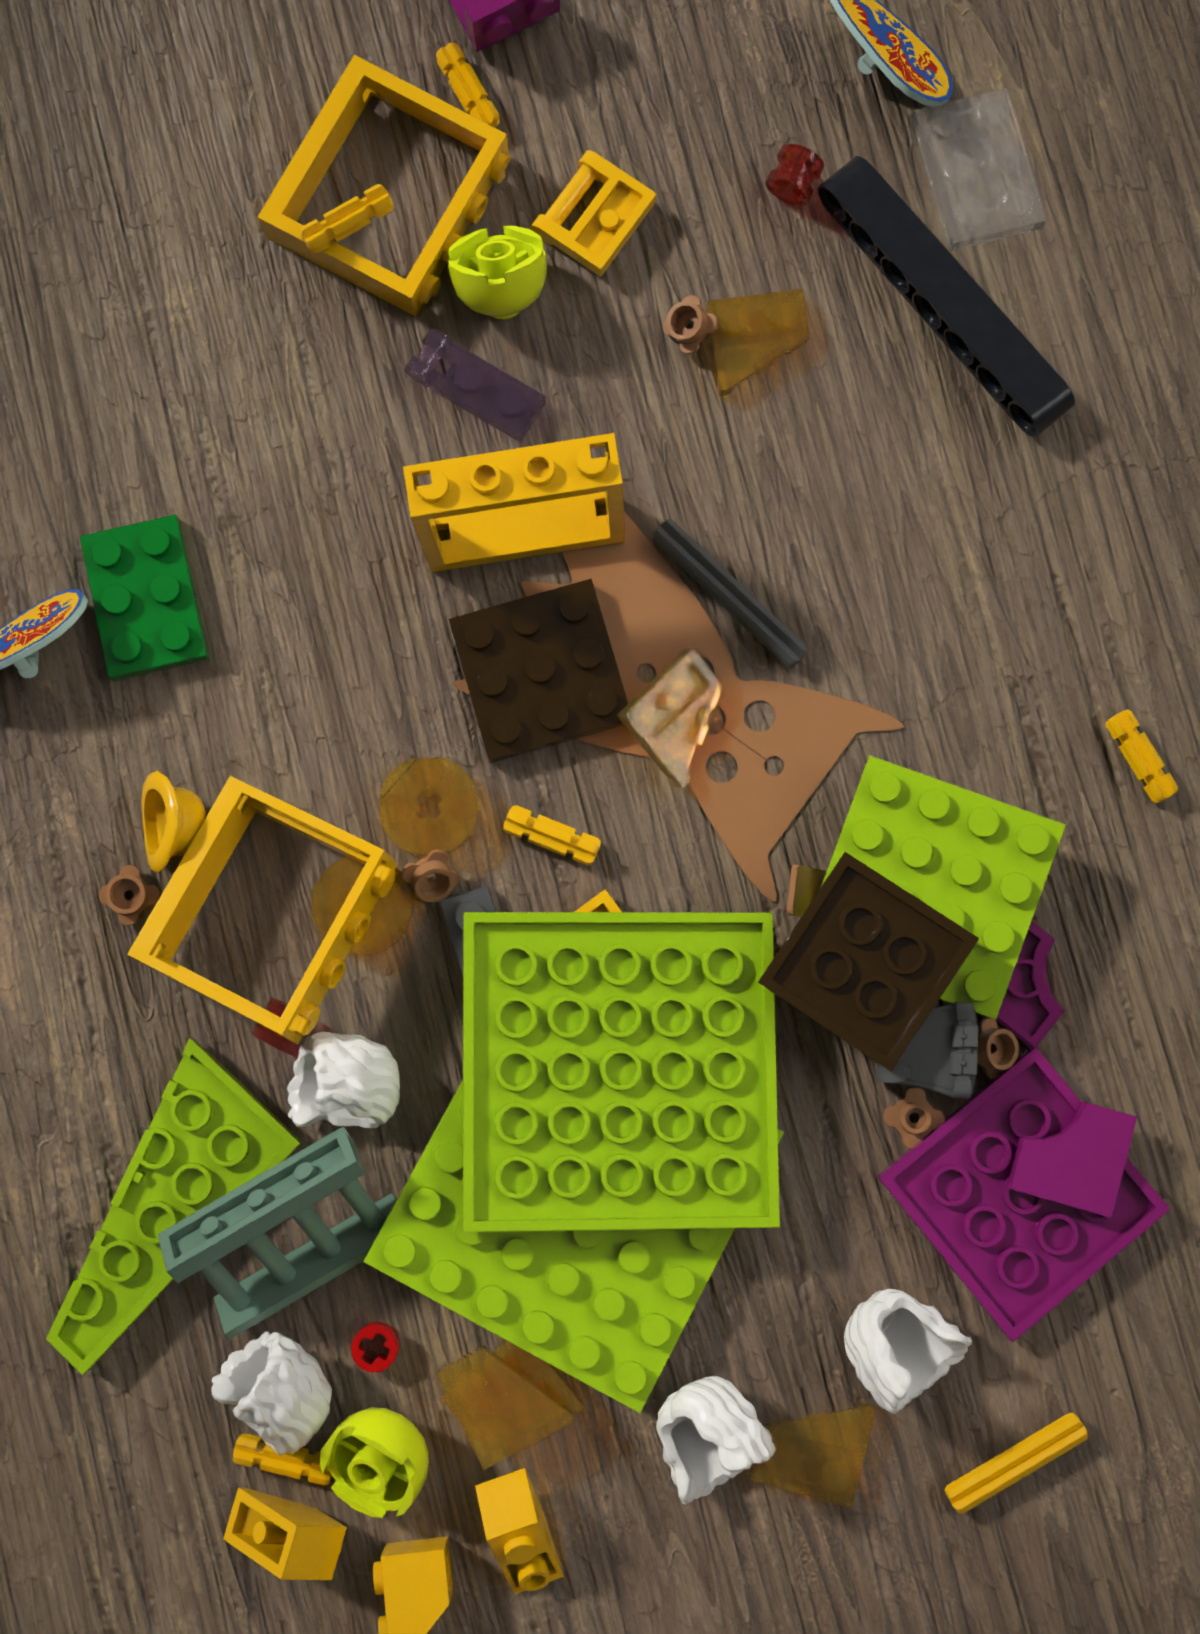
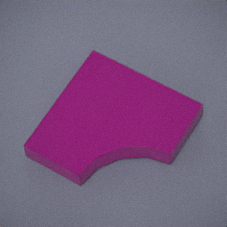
M1031 921L997 1019L995 1020L1000 1027L1011 1031L1016 1039L1028 1049L1038 1046L1065 1011L1052 996L1046 979L1047 956L1056 939L1033 921Z
M1082 1102L1074 1120L1060 1133L1042 1139H1019L1007 1188L1112 1218L1137 1116Z

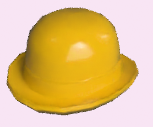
M155 771L146 777L143 784L141 805L147 863L154 872H160L164 870L171 857L185 855L207 815L202 800L193 791L186 788L173 787L168 777L160 771Z

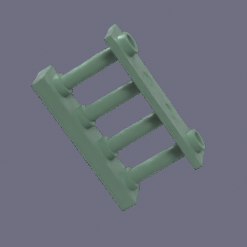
M342 1126L157 1235L166 1271L177 1284L199 1271L219 1293L214 1297L223 1333L230 1340L363 1262L397 1198L391 1193L381 1200L374 1202L362 1187L357 1178L363 1176L366 1172L352 1137ZM338 1190L356 1214L329 1229L311 1205ZM292 1217L309 1237L310 1241L284 1256L265 1232ZM246 1244L265 1267L238 1283L219 1259Z

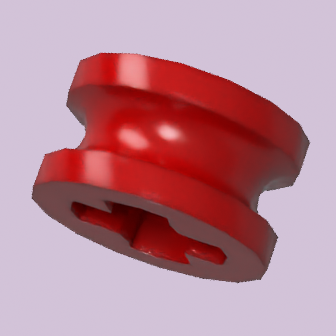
M380 1321L370 1322L363 1326L353 1338L351 1345V1354L356 1365L362 1370L371 1373L387 1369L398 1356L400 1349L399 1336L389 1324ZM378 1333L387 1339L383 1346L389 1348L390 1351L388 1356L379 1354L375 1360H372L365 1355L368 1347L363 1346L362 1341L363 1338L372 1340Z

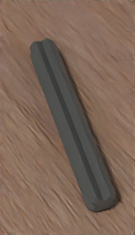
M667 519L655 530L653 541L787 668L796 666L803 659L808 650L807 646L673 520Z

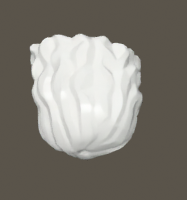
M324 1031L308 1036L305 1039L304 1045H300L298 1059L294 1062L293 1066L295 1076L287 1087L289 1093L288 1103L292 1107L288 1117L292 1119L296 1126L305 1127L317 1121L327 1120L339 1127L360 1126L364 1128H377L380 1124L384 1125L393 1116L400 1099V1075L398 1064L386 1046L358 1034H338Z
M896 1289L880 1290L875 1292L866 1302L860 1303L847 1322L844 1332L846 1353L851 1364L855 1367L858 1379L871 1392L876 1403L893 1414L902 1410L912 1399L918 1397L924 1390L929 1389L937 1380L945 1376L949 1371L950 1365L963 1360L964 1354L968 1352V1347L972 1345L971 1337H966L960 1333L957 1325L946 1322L934 1306L921 1304L912 1296Z
M264 1332L258 1339L250 1340L245 1345L244 1350L229 1354L227 1361L221 1366V1374L212 1378L211 1392L214 1399L220 1403L237 1405L233 1409L234 1416L257 1431L266 1445L279 1456L286 1453L293 1454L305 1446L319 1431L330 1412L332 1388L325 1378L319 1363L313 1356L306 1353L300 1344L278 1332H273L272 1334Z
M718 1376L705 1377L686 1384L679 1391L669 1395L658 1411L656 1429L664 1446L663 1459L671 1468V1478L678 1487V1497L684 1505L691 1503L694 1499L709 1495L716 1485H722L729 1478H734L743 1470L750 1469L752 1464L768 1461L776 1450L770 1432L757 1419L754 1406L745 1400L730 1381Z

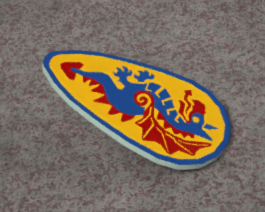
M830 0L840 19L866 52L859 58L857 64L861 73L868 75L879 68L904 94L923 105L937 107L949 100L953 92V84L944 62L916 32L878 0Z
M69 589L56 593L1 627L0 670L14 664L22 677L32 678L36 676L39 666L38 650L60 637L79 619L88 603L84 593L80 589Z

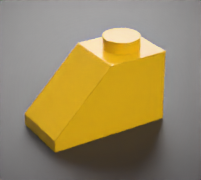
M238 1487L223 1540L281 1580H332L347 1527L317 1508L249 1488Z

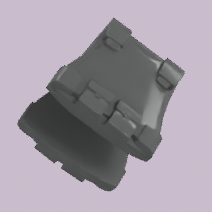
M955 1002V1004L934 1008L892 1072L877 1063L875 1067V1082L912 1085L945 1094L947 1097L970 1099L977 1075L978 1026L973 1003Z

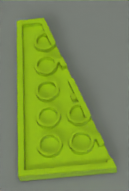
M189 1038L183 1050V1057L172 1080H169L161 1096L162 1101L156 1114L138 1144L110 1203L112 1206L101 1229L97 1230L89 1247L91 1250L77 1279L73 1281L46 1337V1340L82 1375L89 1372L174 1281L166 1271L157 1234L286 1160L303 1143L195 1038Z

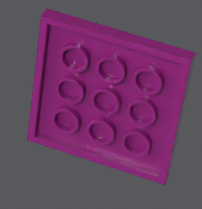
M1036 1047L1025 1052L1016 1060L1012 1067L1004 1070L996 1079L989 1082L948 1116L939 1127L932 1130L916 1146L907 1150L876 1176L1011 1342L1018 1339L1170 1210L1128 1158L1112 1218L1007 1188L1019 1139H1042L1060 1133L1074 1120L1082 1104Z

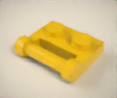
M587 150L577 163L579 170L545 215L539 214L530 226V229L539 234L544 243L554 245L602 277L656 203L657 193L597 153ZM594 181L604 183L572 229L568 231L561 225Z

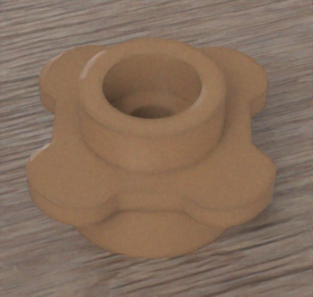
M695 295L686 296L681 302L675 304L663 322L664 333L674 337L680 343V350L685 354L696 353L699 349V343L705 336L714 333L718 328L717 316L713 313H707L701 307L700 298ZM694 321V326L688 329V322Z
M439 849L432 850L427 857L421 858L416 863H408L403 867L401 872L402 878L413 886L415 900L419 902L441 901L458 884L459 875L457 871L449 868L447 864L448 856L445 851Z
M133 865L122 867L119 875L112 878L99 891L100 902L117 912L119 922L128 926L136 924L139 921V914L147 906L156 905L160 898L159 889L154 885H148L141 878L140 869ZM131 890L134 893V897L131 900H127L125 893Z
M985 1018L978 1024L977 1063L985 1069V1074L988 1078L996 1079L1004 1070L1009 1069L1015 1064L1019 1054V1045L1011 1031L998 1029L997 1022L994 1019Z
M918 1087L908 1088L903 1099L899 1100L894 1106L886 1107L883 1112L885 1124L894 1127L902 1136L903 1145L910 1149L922 1141L932 1130H935L945 1122L943 1112L933 1109L926 1100L925 1091ZM916 1113L919 1119L916 1123H912L909 1120L910 1114Z

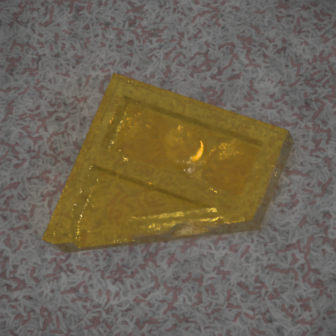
M694 648L684 649L617 715L674 787L684 788L690 780L691 773L687 772L691 758L696 745L703 744L709 727V714L715 709L723 685Z

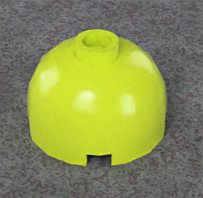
M503 226L504 235L490 237L488 236L487 228L480 229L461 237L450 246L448 251L449 274L457 296L467 307L475 312L492 316L496 319H509L526 309L540 296L547 276L546 253L541 236L528 228Z
M370 1407L349 1415L338 1425L320 1451L322 1473L324 1474L326 1469L329 1468L331 1475L336 1480L331 1489L337 1497L354 1510L371 1517L383 1518L387 1511L397 1510L396 1517L403 1515L420 1493L427 1478L429 1451L424 1437L410 1420L402 1414L386 1408Z

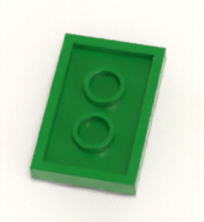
M176 514L79 536L108 677L112 681L210 659L182 526Z

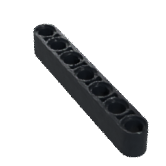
M855 156L817 188L818 196L828 213L1023 432L1032 437L1038 436L1075 405L1074 395L1066 382L866 159L861 156Z

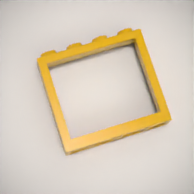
M354 55L259 213L258 220L266 238L416 317L423 304H427L431 296L436 297L441 284L439 276L449 261L448 251L450 246L463 237L471 222L477 224L480 221L488 204V197L486 195L494 182L499 184L505 178V169L512 158L509 155L507 134ZM372 95L480 151L406 279L332 240L329 241L330 247L317 254H313L307 248L300 233V229L304 225L297 222Z
M614 433L403 466L410 518L432 572L625 542L623 482ZM605 446V457L591 458L590 448ZM430 474L432 484L421 486L418 475ZM606 504L607 515L597 516L595 506ZM449 529L451 539L441 541L438 531Z
M230 776L127 955L298 1045L303 1035H308L316 1026L320 1017L319 1006L329 989L335 988L342 979L346 968L345 959L353 944L359 943L366 935L371 923L370 913L379 897H385L392 888L396 877L395 868L398 864L385 850ZM255 813H259L365 865L281 1017L171 961Z

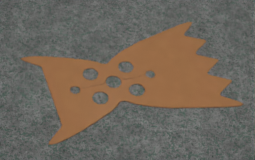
M606 504L599 505L601 514L607 515ZM624 511L625 542L562 552L571 574L572 582L570 584L592 578L633 717V723L580 737L577 740L632 755L654 758L675 757L681 760L693 794L734 860L747 878L765 897L773 902H777L775 883L768 860L769 852L857 733L899 730L904 728V726L889 714L841 697L775 681H743L739 679L735 674L732 659L726 645L697 597ZM523 581L521 587L525 597L570 584ZM703 657L712 664L714 676L706 686L693 687L685 681L683 667L689 659ZM643 664H650L655 668L656 676L650 682H642L637 676V670ZM466 679L453 682L457 689L470 695ZM764 701L773 708L775 720L769 729L754 731L746 725L744 711L752 702ZM706 704H714L720 707L726 717L723 729L713 735L700 732L694 722L697 710ZM657 707L669 709L676 718L674 732L664 738L652 736L645 726L647 714ZM717 752L731 754L737 763L735 776L725 783L712 780L706 771V763L709 757ZM772 756L780 758L784 764L782 772L778 775L768 774L765 770V762Z

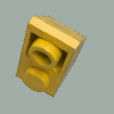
M523 1468L475 1485L486 1540L514 1594L523 1591L540 1590L548 1585L549 1582L564 1577L538 1494L526 1469Z
M448 1536L386 1543L380 1556L381 1561H374L375 1594H384L386 1615L379 1616L378 1634H427L449 1606L453 1593V1580Z

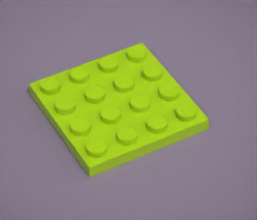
M869 755L822 885L844 852H846L979 938L978 942L940 1000L950 1004H955V1002L973 1003L975 1013L996 1020L1066 824Z

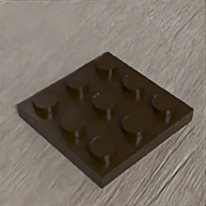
M592 578L449 619L490 763L633 723V717Z
M844 852L758 983L892 1072L979 938L850 854Z

